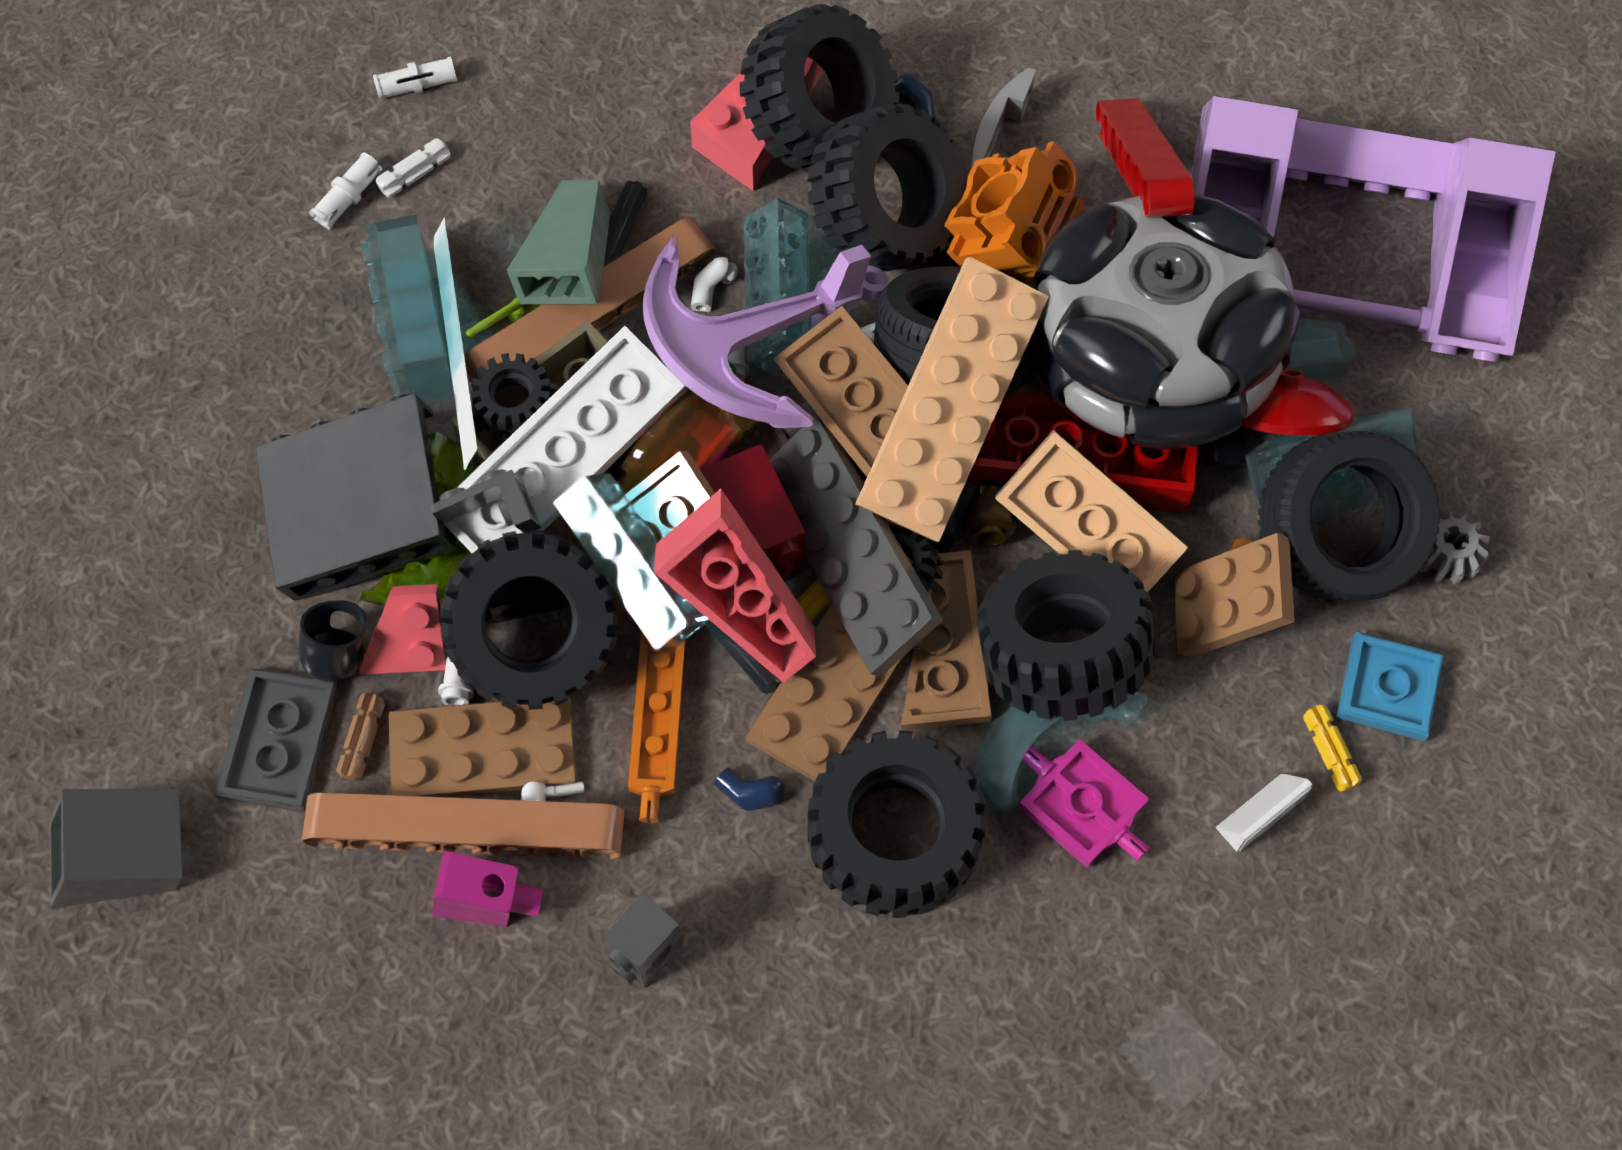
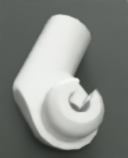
M726 257L714 258L694 278L691 309L693 311L710 312L714 287L720 281L724 284H730L731 281H734L738 274L737 265L728 262Z

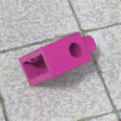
M443 851L434 894L432 917L507 927L510 912L538 917L543 889L516 884L518 868L515 866ZM494 890L500 896L489 897L484 891Z

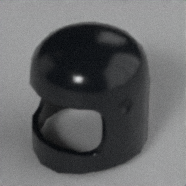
M345 600L326 601L308 608L301 616L298 654L303 669L311 677L324 682H338L353 676L360 668L365 651L362 642L365 640L367 618L361 607L356 603ZM336 611H343L353 615L362 626V631L358 637L343 629L332 627L330 625L331 614Z

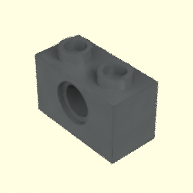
M644 893L604 934L608 948L606 956L612 962L609 965L610 968L628 985H631L636 980L644 988L683 947L679 924Z

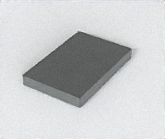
M249 668L214 796L218 799L305 813L307 796L311 794L339 688L338 682H324L312 677Z

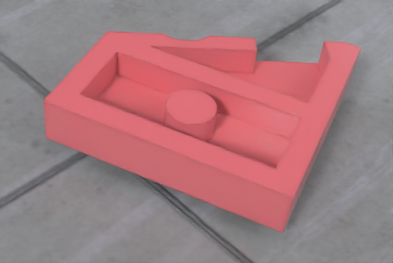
M438 584L392 586L383 613L373 631L367 651L364 653L363 661L359 668L360 675L445 670L446 650L441 629V603Z

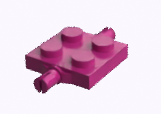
M1081 739L1064 755L1055 758L1051 762L1035 749L1032 744L1021 753L1018 759L1022 760L1039 776L1035 786L1019 802L1018 808L1087 869L1104 850L1115 846V844L1123 848L1136 862L1149 850L1150 846H1147L1129 830L1133 819L1147 805L1149 798Z

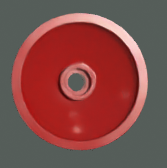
M1284 369L1268 398L1245 420L1241 419V426L1282 435H1322L1338 432L1351 426L1354 422L1355 410L1343 395L1327 384L1305 377V373L1302 371Z

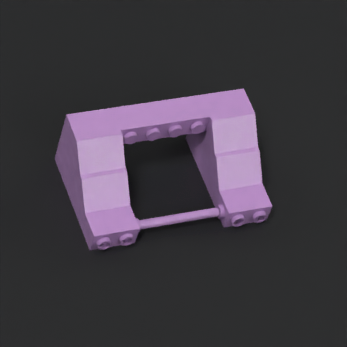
M1213 96L1203 106L1191 170L1194 193L1222 199L1244 210L1255 218L1273 237L1285 178L1307 181L1308 174L1324 177L1323 184L1348 188L1349 181L1364 183V191L1378 194H1388L1389 188L1406 190L1405 198L1429 201L1430 194L1435 195L1430 295L1427 307L1422 306L1420 310L1294 289L1295 303L1298 307L1416 327L1417 332H1422L1421 341L1432 343L1431 351L1456 355L1457 348L1460 347L1474 350L1473 358L1493 362L1499 361L1500 354L1513 356L1556 151L1476 138H1467L1452 144L1298 119L1297 109Z

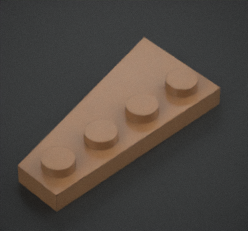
M971 550L938 553L943 565L939 566L943 571V578H934L940 587L937 592L929 589L927 593L943 621L913 647L905 707L901 721V730L903 731L991 722L987 677L977 627L979 623L977 616L978 604Z

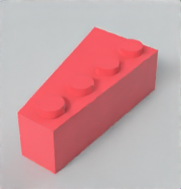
M807 57L804 78L809 95L821 76L823 69ZM739 73L690 121L692 148L754 191L763 171L770 164L774 156L765 149L767 144L764 140L758 141L751 131L755 128L751 119L745 118L742 108L746 106L745 97H740L739 87L740 82L744 81V75Z
M719 489L656 543L654 573L783 683L816 657L814 625L722 489Z

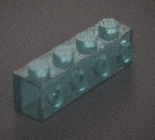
M776 198L744 217L745 309L810 292L808 213ZM811 317L747 345L746 364L771 375L784 374L773 358L811 330Z
M610 473L583 477L554 502V505L595 564L603 572L602 574L656 651L679 645L709 621L707 617L654 573L655 549L658 541Z

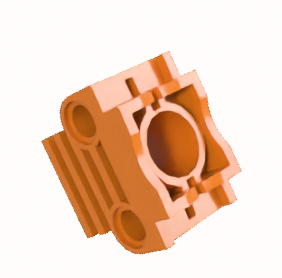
M1054 141L1048 142L1045 150L1041 151L1037 147L1020 150L1009 158H1003L998 153L993 154L992 157L975 160L967 177L964 195L960 202L951 210L944 225L954 235L947 254L960 267H962L965 258L972 257L1024 284L1034 283L1033 278L1038 263L1050 239L1066 222L1091 207H1083L1085 199L1082 196L1073 197L1078 185V174L1072 160Z

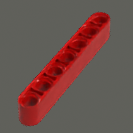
M1129 98L1097 101L1096 121L1101 123V133H1098V136L1133 196H1140V200L1142 199L1145 217L1191 215L1194 209V186L1191 175L1140 99Z

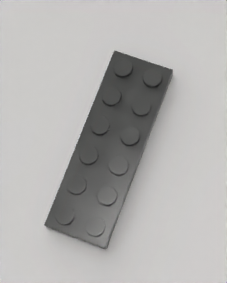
M815 414L813 416V425L811 427H802L770 459V462L806 532L805 556L870 674L882 676L940 624L943 619L885 518L855 505L864 482L844 448Z

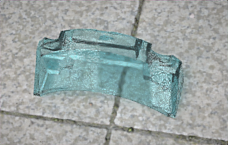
M1136 692L1134 695L1128 693L1127 701L1115 709L1109 706L1104 708V713L1091 718L1089 714L1085 715L1094 725L1109 719L1117 721L1118 725L1125 730L1143 717L1150 701L1147 696ZM1013 701L1006 704L988 726L977 752L974 774L977 778L976 787L979 791L983 792L986 800L1001 818L1015 809L1021 801L1016 788L1017 782L1024 776L1025 771L1020 766V763L1025 753L1041 734L1063 720V716H1053L1052 720L1039 718L1035 711L1031 710L1027 714L1013 707Z

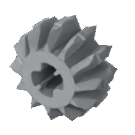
M1447 508L1439 514L1441 519L1440 523H1438L1439 534L1436 536L1437 542L1436 545H1433V553L1429 555V561L1426 565L1423 564L1421 572H1426L1431 568L1436 570L1434 574L1435 583L1442 581L1444 576L1448 574V578L1454 586L1460 583L1463 577L1469 580L1474 578L1480 570L1479 567L1486 563L1489 552L1485 548L1489 544L1490 536L1478 534L1481 529V521L1470 524L1466 521V511L1460 513L1457 518H1454Z

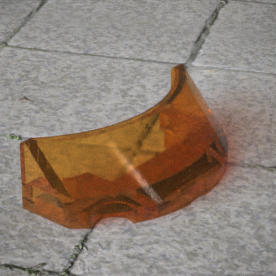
M689 389L661 414L657 421L635 444L621 465V468L624 470L623 475L609 489L606 499L611 504H614L680 451H688L699 469L707 466L728 444L759 421L725 411L709 403Z

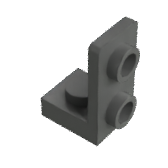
M504 469L492 471L481 478L480 484L466 490L462 487L451 489L439 497V502L429 506L432 515L445 523L503 498L498 501V506L508 526L514 524L523 533L542 528L523 479L512 469L507 472Z

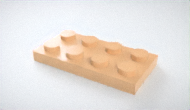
M1054 430L995 495L997 501L1060 555L1068 554V550H1080L1086 556H1091L1092 553L1104 555L1108 558L1109 563L1115 560L1127 567L1129 574H1135L1144 584L1146 592L1158 582L1188 548L1185 543Z

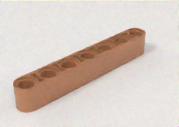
M688 216L677 221L603 267L600 299L597 304H543L465 353L468 381L471 384L473 378L478 379L476 371L480 366L489 370L487 360L493 357L498 364L503 362L501 354L509 353L510 361H515L516 353L524 354L525 362L527 363L531 357L533 359L537 358L588 320L599 332L642 305L645 287L658 255L672 239L673 235L678 236L679 267L676 282L693 272L695 265L702 260L705 262L711 260L717 251L716 247L692 217Z
M313 793L307 796L302 843L314 848H318V843L334 844V848L364 849V845L380 846V850L410 851V847H426V852L443 853V851L456 853V849H472V854L502 855L503 850L518 851V856L548 857V852L564 853V857L594 859V854L610 855V859H617L621 857L625 810L619 806L599 803Z

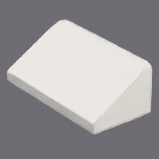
M1280 774L1216 826V828L1236 851L1239 850L1241 852L1302 802L1312 789V783L1306 778Z

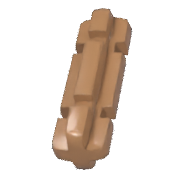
M362 693L356 707L359 714L353 716L343 747L346 750V754L340 756L336 769L340 777L351 781H359L362 778L366 767L364 758L369 757L379 726L376 723V719L381 718L385 707L383 697L372 693Z

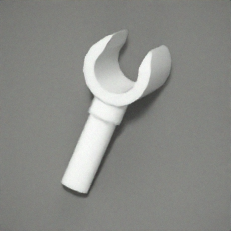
M533 781L527 783L522 788L521 800L546 801V798L584 793L583 782H576L573 784L546 786L543 783Z

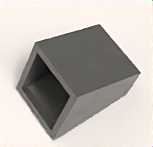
M62 789L49 819L51 909L175 891L182 877H187L189 872L188 849H181V832L186 831L188 815L186 805H179V789Z

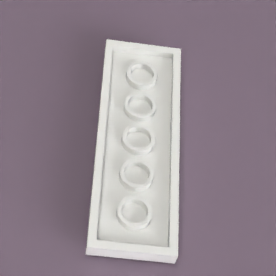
M624 326L457 488L462 487L466 490L480 484L481 478L492 471L504 469L507 472L512 469L523 479L542 528L535 531H544L670 409L688 389ZM503 498L443 523L471 553L478 549L479 544L488 539L492 541L503 537V533L512 531L523 533L514 524L508 526L498 506V501Z

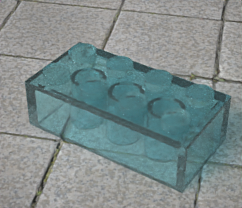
M416 214L365 224L368 241L362 242L361 247L366 267H369L371 278H368L373 304L376 303L378 313L375 315L376 327L385 350L381 352L386 375L390 378L394 397L415 393L427 405L455 400L451 368L429 258Z

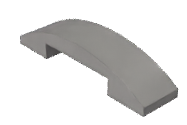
M1027 68L1018 74L998 93L990 104L976 135L971 168L975 160L990 157L1005 118L1021 122L1033 92L1036 75L1035 69Z

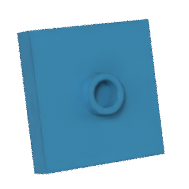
M1355 632L1351 641L1336 718L1425 742L1429 737L1444 655Z

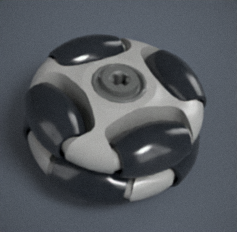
M1194 193V209L1191 215L1146 218L1140 196L1124 198L1111 202L1108 205L1097 204L1077 214L1066 222L1050 239L1041 255L1033 278L1037 291L1049 296L1039 317L1041 324L1037 339H1035L1034 354L1032 355L1035 371L1041 384L1056 403L1068 407L1069 410L1085 422L1120 438L1128 435L1132 445L1153 449H1181L1207 444L1235 432L1241 426V419L1245 420L1268 398L1281 372L1288 367L1291 361L1292 343L1299 326L1300 311L1295 303L1292 279L1282 255L1277 247H1274V237L1244 210L1222 199Z

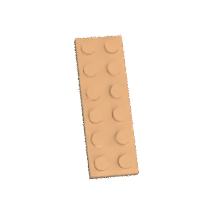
M972 257L965 258L855 505L932 541L939 542L1049 296Z

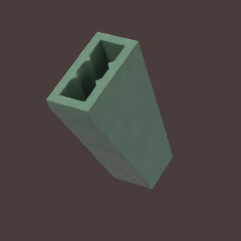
M599 179L562 180L507 269L520 304H597L600 299L610 211Z

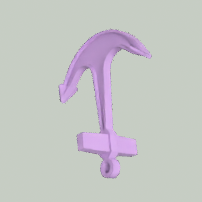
M673 235L672 239L658 255L649 275L643 297L644 322L653 347L663 363L686 387L701 398L738 416L770 423L774 428L811 427L813 425V417L791 398L775 396L745 384L736 377L729 367L728 356L740 348L804 319L809 318L805 330L807 333L840 306H843L849 313L851 309L858 307L861 299L877 301L879 295L888 284V278L881 269L868 265L871 255L863 245H859L839 253L825 279L817 282L813 292L722 316H704L685 307L677 296L675 285L679 267L678 236Z

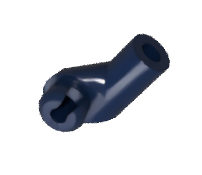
M901 74L898 83L895 84V92H899V100H904L908 97L913 102L914 110H923L932 116L931 122H935L931 91L914 75Z
M729 767L723 770L714 782L718 789L746 811L772 807L779 802V799L785 792L783 782L776 776H768L745 782Z

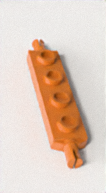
M665 587L659 588L657 612L642 616L628 778L629 792L641 796L639 821L648 823L649 806H651V824L659 822L660 797L675 794L688 624L687 618L674 613L677 592L669 587L667 604H665L666 589Z

